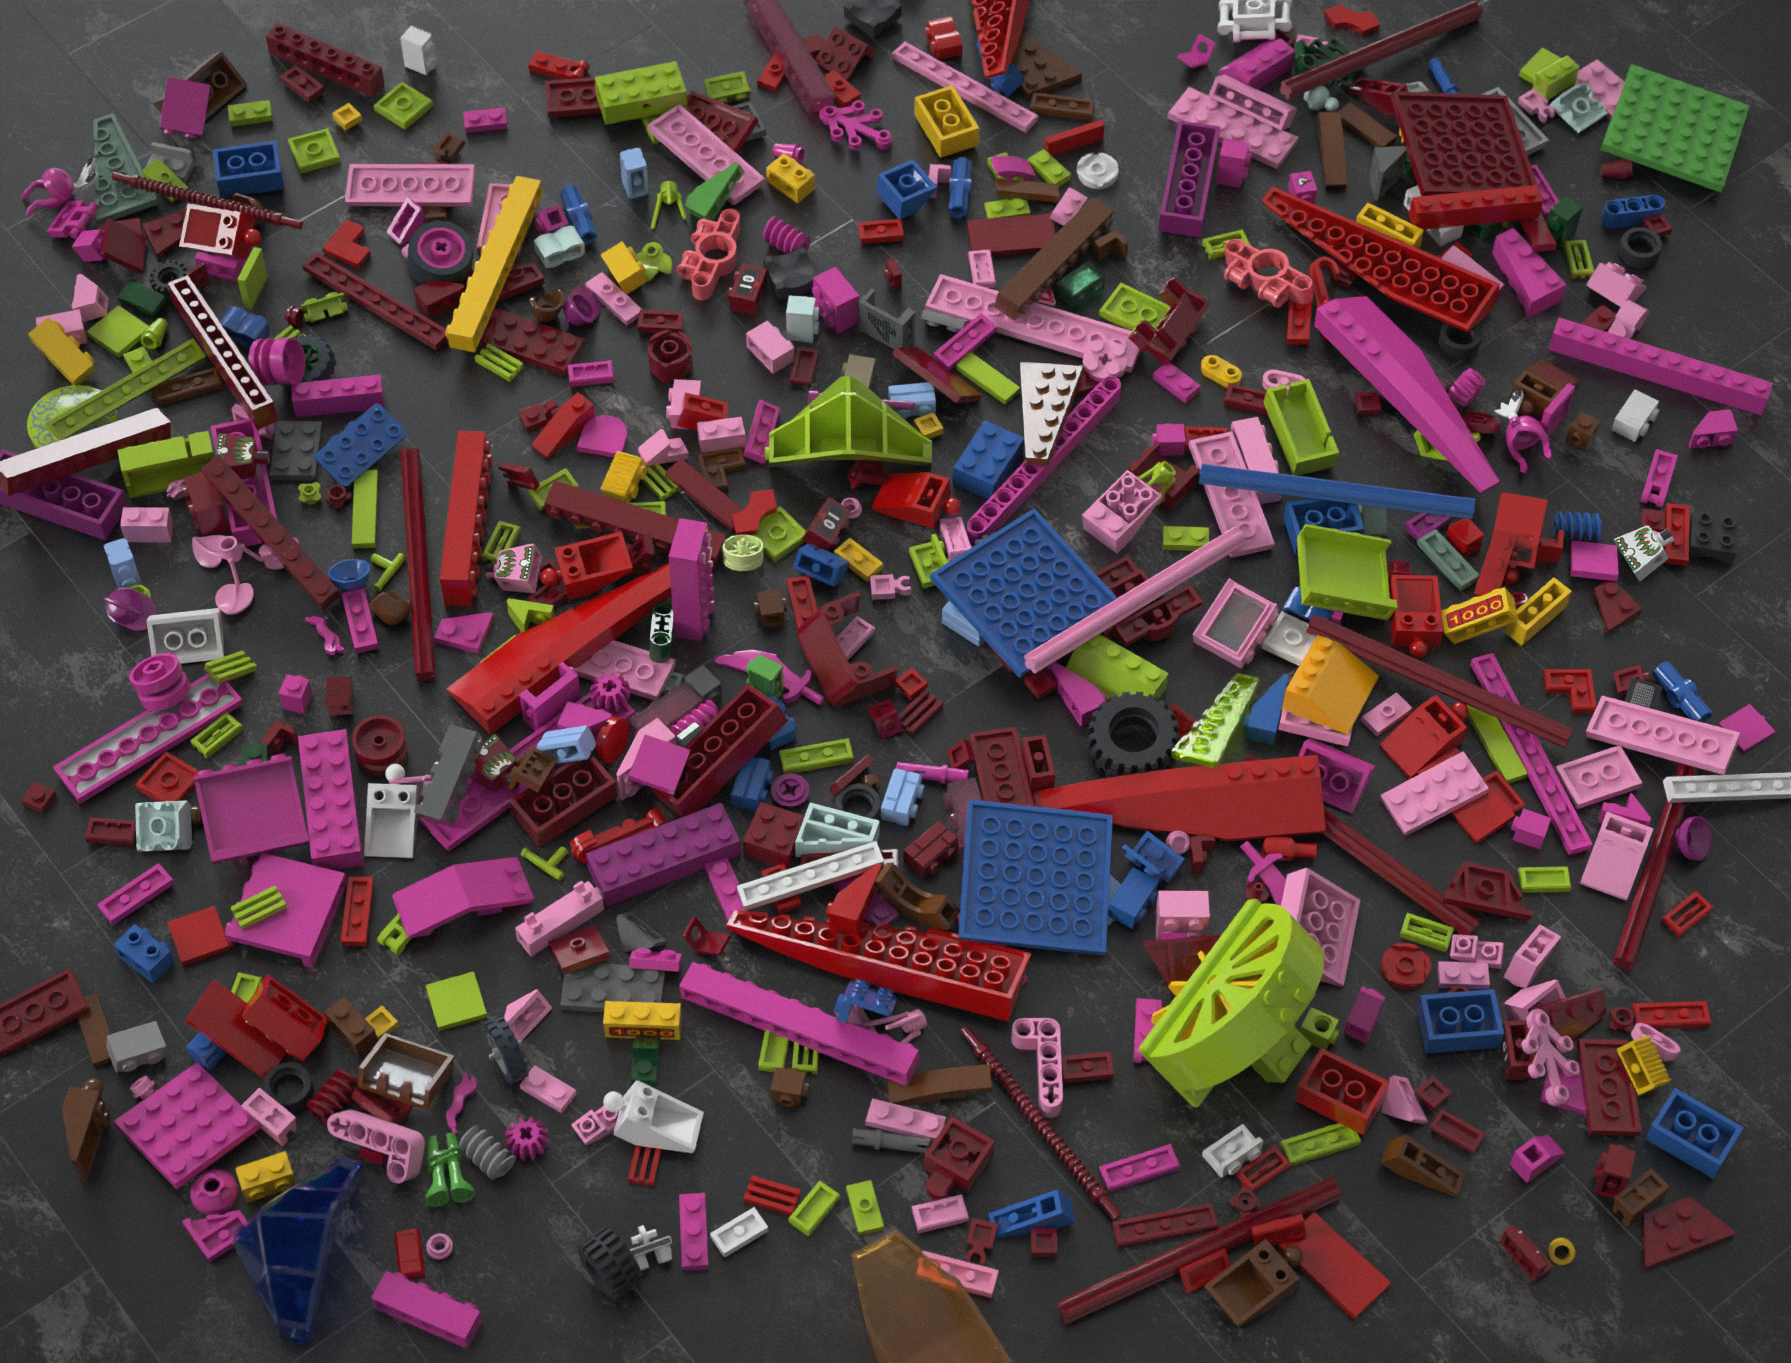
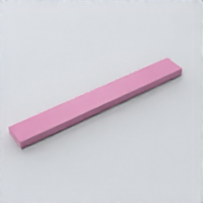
M904 42L892 53L894 60L944 88L953 85L960 97L1025 133L1038 121V115L907 42Z

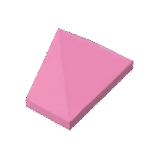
M534 990L507 1005L504 1018L508 1022L510 1029H512L515 1039L522 1041L552 1007L538 990Z
M1395 1075L1390 1077L1387 1098L1383 1103L1381 1113L1420 1124L1428 1122L1417 1097L1414 1095L1415 1093L1408 1078Z

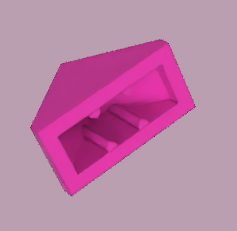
M407 197L387 233L399 245L411 240L414 232L425 224L423 209L410 197Z

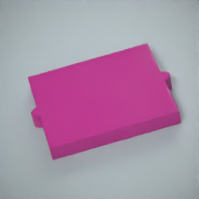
M1751 704L1718 723V726L1740 733L1737 747L1743 753L1776 732L1765 721V717L1761 716Z

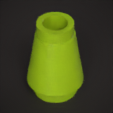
M158 318L141 333V343L146 348L155 349L161 345L168 328L167 321Z

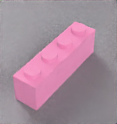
M1225 74L1215 78L1209 93V97L1279 130L1290 127L1297 110L1296 107Z
M1258 417L1233 421L1231 432H1233L1246 469L1279 473L1278 462L1272 457L1271 443H1267L1265 427L1260 424ZM1255 491L1260 504L1281 501L1282 494Z

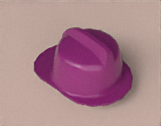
M578 286L572 291L562 307L566 316L564 323L571 322L575 326H582L593 322L599 315V301L590 289Z
M118 588L104 598L109 618L132 630L140 631L147 629L148 617L157 615L156 605L153 600L147 595L131 588Z

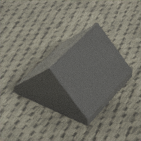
M1405 146L1374 149L1369 178L1375 200L1378 201L1402 177L1407 155Z

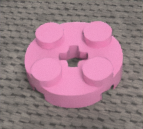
M1110 340L1092 341L1083 355L1084 370H1086L1091 379L1097 382H1101L1107 376H1119L1120 378L1127 368V355L1124 346ZM1108 358L1111 362L1103 365L1100 359Z

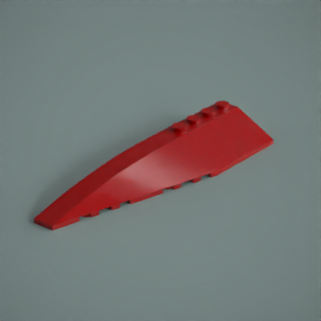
M972 0L975 9L976 28L979 33L978 40L981 44L980 51L983 56L984 75L986 79L1006 74L1022 32L1029 0Z
M669 563L519 633L449 686L446 691L492 735L522 711L519 694L527 689L534 697L539 696L560 679L559 664L563 662L568 667L571 666L574 669L580 667L595 653L602 650L649 614L656 603L664 602L671 597Z
M1317 755L1143 772L1031 792L1035 807L1113 815L1112 824L1122 825V828L1160 833L1162 831L1173 832L1179 830L1186 834L1214 836L1221 838L1223 841L1326 832L1321 776Z
M741 910L733 912L726 926L727 929L754 942L823 970L856 980V978L863 979L873 986L885 987L898 993L1009 1021L1014 1010L1031 958V953L997 944L958 940V934L928 928V932L916 931V927L905 926V930L892 929L890 924L870 927L867 922H863L858 935L829 928V919H827V922H817L815 917H804V920L790 919V915L780 914V916L768 917L767 913Z

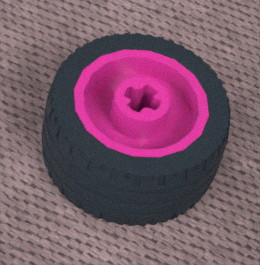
M434 221L420 226L412 235L408 246L407 260L413 278L420 284L430 280L463 283L467 279L473 264L474 252L472 241L465 230L453 223Z

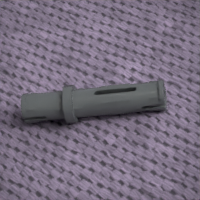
M854 1128L852 1144L873 1146L874 1149L878 1150L881 1147L926 1153L929 1148L930 1138L882 1132L879 1129L877 1131Z

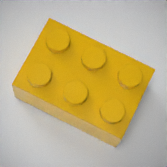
M953 85L915 97L914 115L940 158L979 144V127Z

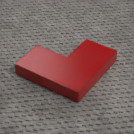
M347 219L322 247L324 254L357 269L371 255L369 249L356 244L365 233L364 227Z
M1591 669L1544 670L1546 693H1569L1572 713L1595 712L1597 705Z

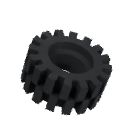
M166 260V264L163 265L161 262L159 263V268L156 266L153 268L154 272H150L149 281L154 291L164 295L168 302H172L168 284L163 283L170 278L179 279L185 277L188 270L182 262L177 263V260H173L170 263L169 260Z

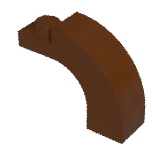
M886 863L875 880L876 884L884 892L882 898L892 908L923 926L949 930L960 913V909L948 895H934L920 890L902 874L894 863Z

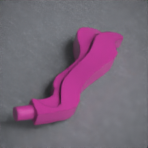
M315 616L305 618V622L317 625L318 633L325 638L324 648L327 654L335 655L336 652H345L344 648L341 647L339 637L328 629L323 618Z
M466 1072L463 1073L461 1084L454 1090L453 1104L446 1113L449 1129L454 1134H458L455 1119L463 1110L464 1099L473 1094L477 1089L475 1076H471L470 1082Z

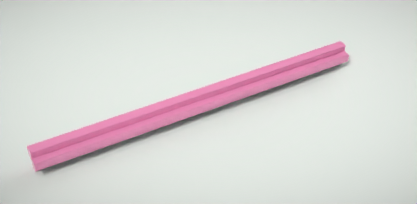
M1233 527L1024 655L1027 669H1031L1034 674L1239 549L1246 544L1244 540L1246 537L1245 533L1242 530L1239 531L1237 527Z

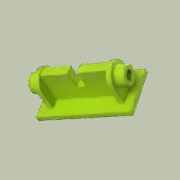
M332 292L319 300L317 298L306 300L304 304H301L305 321L312 323L325 319V310L328 311L329 317L345 313L344 311L348 310L346 301L342 302L344 301V293Z

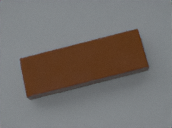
M1033 93L1030 111L1036 114L1092 121L1095 101Z
M1348 103L1338 111L1340 112L1341 123L1376 148L1389 147L1396 141L1397 136L1353 104Z
M995 178L994 187L997 197L1059 202L1058 184Z
M215 367L165 381L153 388L158 406L222 389L223 384Z
M95 993L85 997L91 1011L79 1016L78 1020L93 1065L98 1067L112 1062L106 1048L107 1036L111 1035L99 997Z

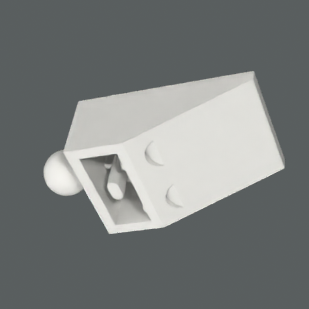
M392 764L386 770V778L388 780L405 777V770L399 764ZM368 783L364 856L413 858L418 826V815L414 813V809L417 804H420L421 787L417 785H400V783ZM377 792H383V799L377 800ZM406 792L408 794L407 800L401 801L400 795Z
M638 1080L635 1081L623 1097L618 1092H609L604 1097V1107L608 1111H619L613 1135L638 1146L688 1153L694 1152L704 1112Z

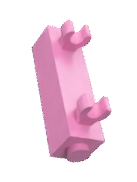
M580 881L573 886L574 890L536 915L532 912L524 917L525 922L515 928L517 940L532 957L549 946L548 941L566 935L604 910L602 891L598 887L594 888L589 881L586 883Z

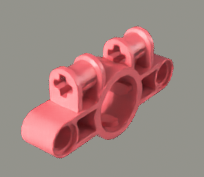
M734 209L723 211L718 222L707 219L698 221L697 230L691 236V242L695 245L696 252L685 251L682 255L683 260L681 264L676 268V272L680 277L692 281V294L697 300L703 301L710 298L719 277L728 275L737 265L735 242L740 234V215ZM713 249H721L728 252L727 257L719 260L704 257L707 251Z
M1238 239L1226 242L1225 257L1228 267L1224 273L1225 280L1237 283L1241 289H1246L1250 285L1258 292V298L1272 302L1273 306L1277 308L1282 306L1288 299L1299 304H1308L1313 300L1312 279L1290 267L1289 260L1283 252L1275 249L1258 250ZM1264 267H1277L1280 270L1277 275L1270 277L1256 274L1257 271Z

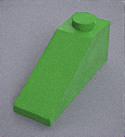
M735 162L696 187L693 193L688 195L684 205L689 213L699 219L713 221L745 173L741 165Z

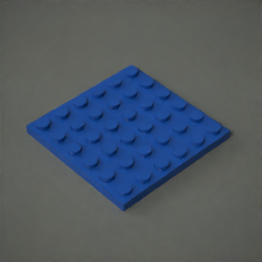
M1035 508L935 570L929 578L1019 678L1031 671L1025 665L1024 655L1117 599Z
M968 799L958 940L1104 956L1107 939L1113 815Z

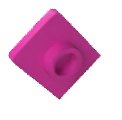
M1199 34L1191 52L1179 54L1178 58L1193 68L1207 65L1216 44L1204 35ZM1201 42H1205L1208 46V51L1205 54L1199 50Z

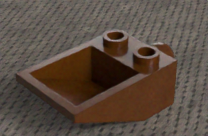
M1541 360L1525 369L1516 379L1509 401L1512 394L1517 389H1521L1523 391V399L1517 414L1519 416H1530L1533 413L1543 418L1545 409L1568 383L1576 388L1580 383V379Z
M95 1078L85 1081L83 1088L69 1086L62 1107L71 1161L81 1182L85 1183L103 1129L107 1128L110 1122V1113L107 1111L105 1101H103L101 1096L103 1084Z
M1265 1239L1206 1284L1205 1289L1236 1326L1240 1327L1279 1305L1300 1289V1278L1289 1266H1298L1303 1260V1252L1299 1247L1291 1245L1284 1249L1281 1257ZM1280 1273L1284 1279H1278L1277 1274Z

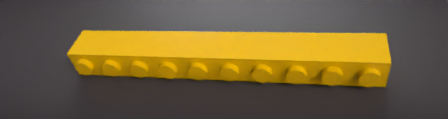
M516 176L514 183L510 184L508 196L502 202L501 212L496 215L495 226L493 230L489 231L488 242L486 246L482 247L480 260L475 263L473 276L469 277L467 289L460 297V305L458 309L454 310L453 321L451 325L447 326L446 338L449 340L450 348L470 352L476 351L542 199L541 180Z

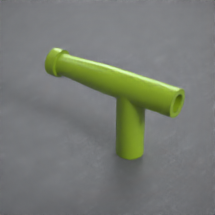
M399 553L393 561L377 554L372 555L371 562L386 569L379 581L373 586L376 591L381 592L382 587L406 560L404 554Z
M561 846L548 861L530 852L528 848L522 850V857H526L558 881L564 877L565 873L556 868L568 854L567 849Z

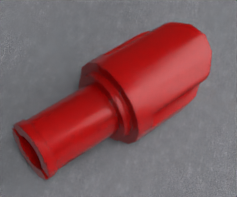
M1267 837L1264 840L1261 853L1264 858L1269 854L1281 853L1283 856L1281 861L1291 862L1294 857L1315 859L1317 845L1316 843H1295L1292 837Z

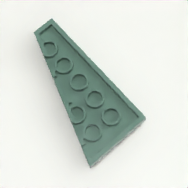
M114 113L94 119L95 173L98 174L95 180V203L98 205L96 223L102 224L109 219L115 220L158 205L154 193L145 191V189L132 188L130 184L112 180L113 172L129 176H144L142 175V168Z

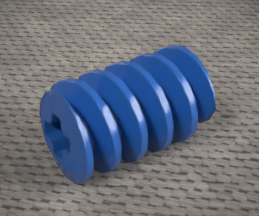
M1557 511L1552 525L1553 539H1555L1559 530H1564L1563 539L1568 534L1569 539L1573 540L1574 535L1577 534L1579 541H1582L1584 535H1587L1588 541H1591L1593 535H1596L1597 542H1600L1602 520L1598 513H1593L1592 517H1590V514L1585 512L1581 517L1579 512H1575L1572 517L1571 512L1567 511L1563 517L1562 512Z

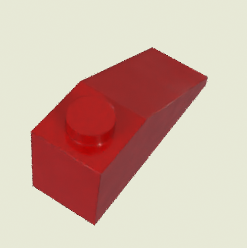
M579 392L559 408L531 444L532 448L546 459L550 458L579 435L585 424L595 417L594 404Z
M877 863L840 891L833 903H829L826 911V917H829V928L858 935L879 888L875 880L882 870V864Z

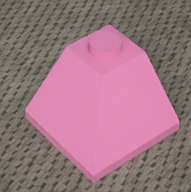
M1552 980L1521 989L1504 1002V1005L1512 1021L1526 1020L1530 1012L1537 1009V1007L1565 999L1566 997L1558 980Z

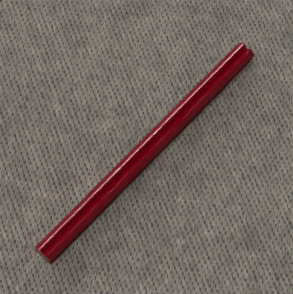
M1477 1L1470 2L1282 81L1280 92L1285 94L1287 100L1480 19L1483 12L1482 5L1478 6Z
M413 447L410 450L404 448L400 453L414 666L418 682H424L425 680L431 682L436 677L419 449Z
M1314 614L1308 624L1307 634L1314 637L1319 635L1339 642L1354 655L1565 749L1570 741L1574 729L1319 615Z
M1247 754L1241 762L1258 760L1252 755ZM1324 808L1326 832L1322 834L1447 925L1453 927L1461 935L1472 936L1477 931L1481 921L1459 906L1441 903V899L1444 896L1441 892Z
M1679 763L1675 777L1697 776L1699 768ZM1668 799L1666 801L1612 962L1617 968L1622 967L1625 971L1633 969L1676 840V831L1680 828L1688 802L1668 803Z
M1334 1177L1323 1180L1058 1301V1310L1063 1316L1064 1322L1068 1324L1180 1272L1179 1269L1225 1248L1227 1251L1253 1239L1251 1229L1253 1226L1299 1214L1304 1216L1341 1199V1188L1337 1185Z

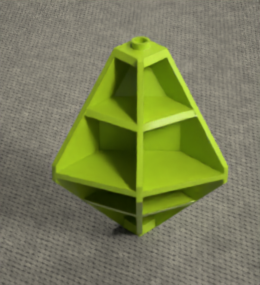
M841 376L791 421L769 432V447H765V460H769L770 466L821 460H878L931 466L932 440L919 433L855 376Z

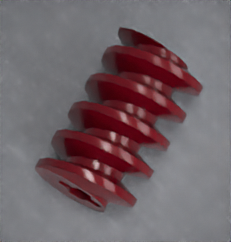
M336 1070L333 1073V1077H329L327 1080V1085H323L320 1088V1092H316L313 1096L314 1100H310L307 1103V1107L313 1117L327 1127V1118L335 1114L333 1112L334 1109L339 1112L344 1110L340 1102L347 1105L350 1103L346 1095L352 1096L354 1092L353 1087L359 1088L357 1087L358 1080L343 1070Z

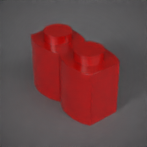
M951 16L927 21V28L924 29L926 40H930L931 52L936 54L938 60L962 55V40Z

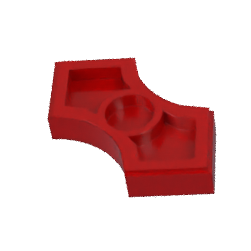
M1342 4L1324 11V17L1334 29H1351L1361 36L1380 29V23L1370 11L1354 12Z
M773 489L751 492L750 502L747 507L741 512L732 514L736 535L759 534V525L762 520L768 515L777 512Z

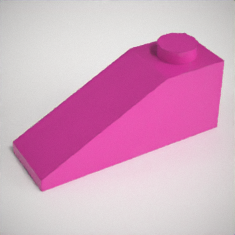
M1056 662L1047 666L1048 673L1058 683L1056 690L1079 725L1082 727L1092 722L1091 717L1094 711H1099V705L1103 701L1108 703L1104 693H1100L1095 685Z

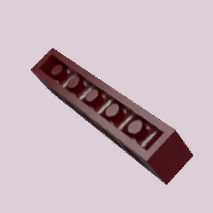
M276 23L266 35L269 54L366 95L374 97L385 84L382 66L282 24Z

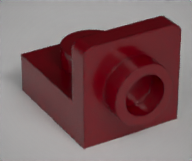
M856 460L848 471V479L850 480L851 488L857 490L861 483L882 486L886 480L881 462Z
M1641 664L1613 672L1620 696L1627 694L1631 678L1652 683L1649 671L1644 672Z
M890 699L868 707L870 716L877 726L881 739L903 731L898 713Z
M275 721L260 740V743H267L270 757H272L276 751L283 747L284 741L294 746L299 741L293 726Z
M1198 835L1191 837L1189 845L1191 874H1201L1202 865H1206L1207 853H1212L1214 850V836Z

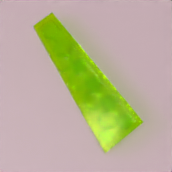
M1237 673L1222 690V693L1215 698L1212 707L1204 711L1199 722L1196 721L1192 725V730L1189 734H1185L1172 749L1171 758L1217 769L1259 687L1260 678Z

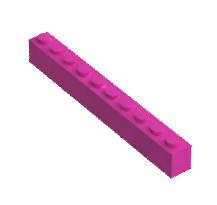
M1559 318L1548 349L1758 415H1762L1773 383L1562 318Z
M692 962L679 985L681 997L685 1000L764 1031L768 1030L774 1035L787 1038L792 1042L799 1043L802 1046L904 1086H908L920 1062L919 1050L909 1043L897 1042L890 1036L874 1033L863 1025L856 1026L847 1021L846 1023L837 1021V1016L828 1015L819 1008H810L796 999L784 998L773 990L766 991L750 981L743 982L729 973L715 971L706 964L700 965Z

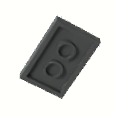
M322 421L277 422L270 471L271 480H317L318 463L314 457L320 451L323 429Z

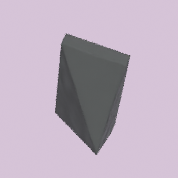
M633 912L619 914L616 918L623 953L639 948L657 947L665 945L667 942Z

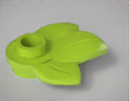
M656 242L648 243L643 247L642 252L636 254L638 258L634 260L636 262L641 261L647 272L644 273L647 282H650L658 271L671 274L672 260L664 253L660 244ZM656 250L655 253L649 254L650 251Z

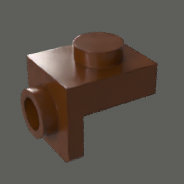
M447 130L436 146L430 143L429 147L434 151L432 155L442 162L446 159L452 164L466 142Z
M1116 230L1099 237L1095 241L1094 257L1099 261L1114 251L1122 258L1127 256L1128 241Z

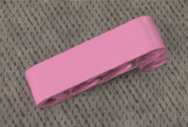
M1051 1018L1018 1019L1012 1027V1044L1021 1050H1037L1039 1111L1047 1118L1056 1117L1061 1112L1063 1099L1060 1026L1056 1020ZM1019 1032H1025V1033H1027L1028 1035H1027V1036H1021V1035H1019L1018 1033H1019ZM1044 1032H1050V1033H1052L1053 1035H1052V1036H1046V1035H1044L1043 1033H1044ZM1049 1054L1054 1056V1058L1048 1059L1044 1055ZM1052 1077L1055 1080L1050 1082L1045 1080L1044 1078ZM1048 1095H1052V1103H1049Z
M352 1109L333 1114L329 1117L327 1127L333 1136L389 1155L387 1174L392 1182L401 1183L419 1175L425 1146L424 1138L419 1132Z

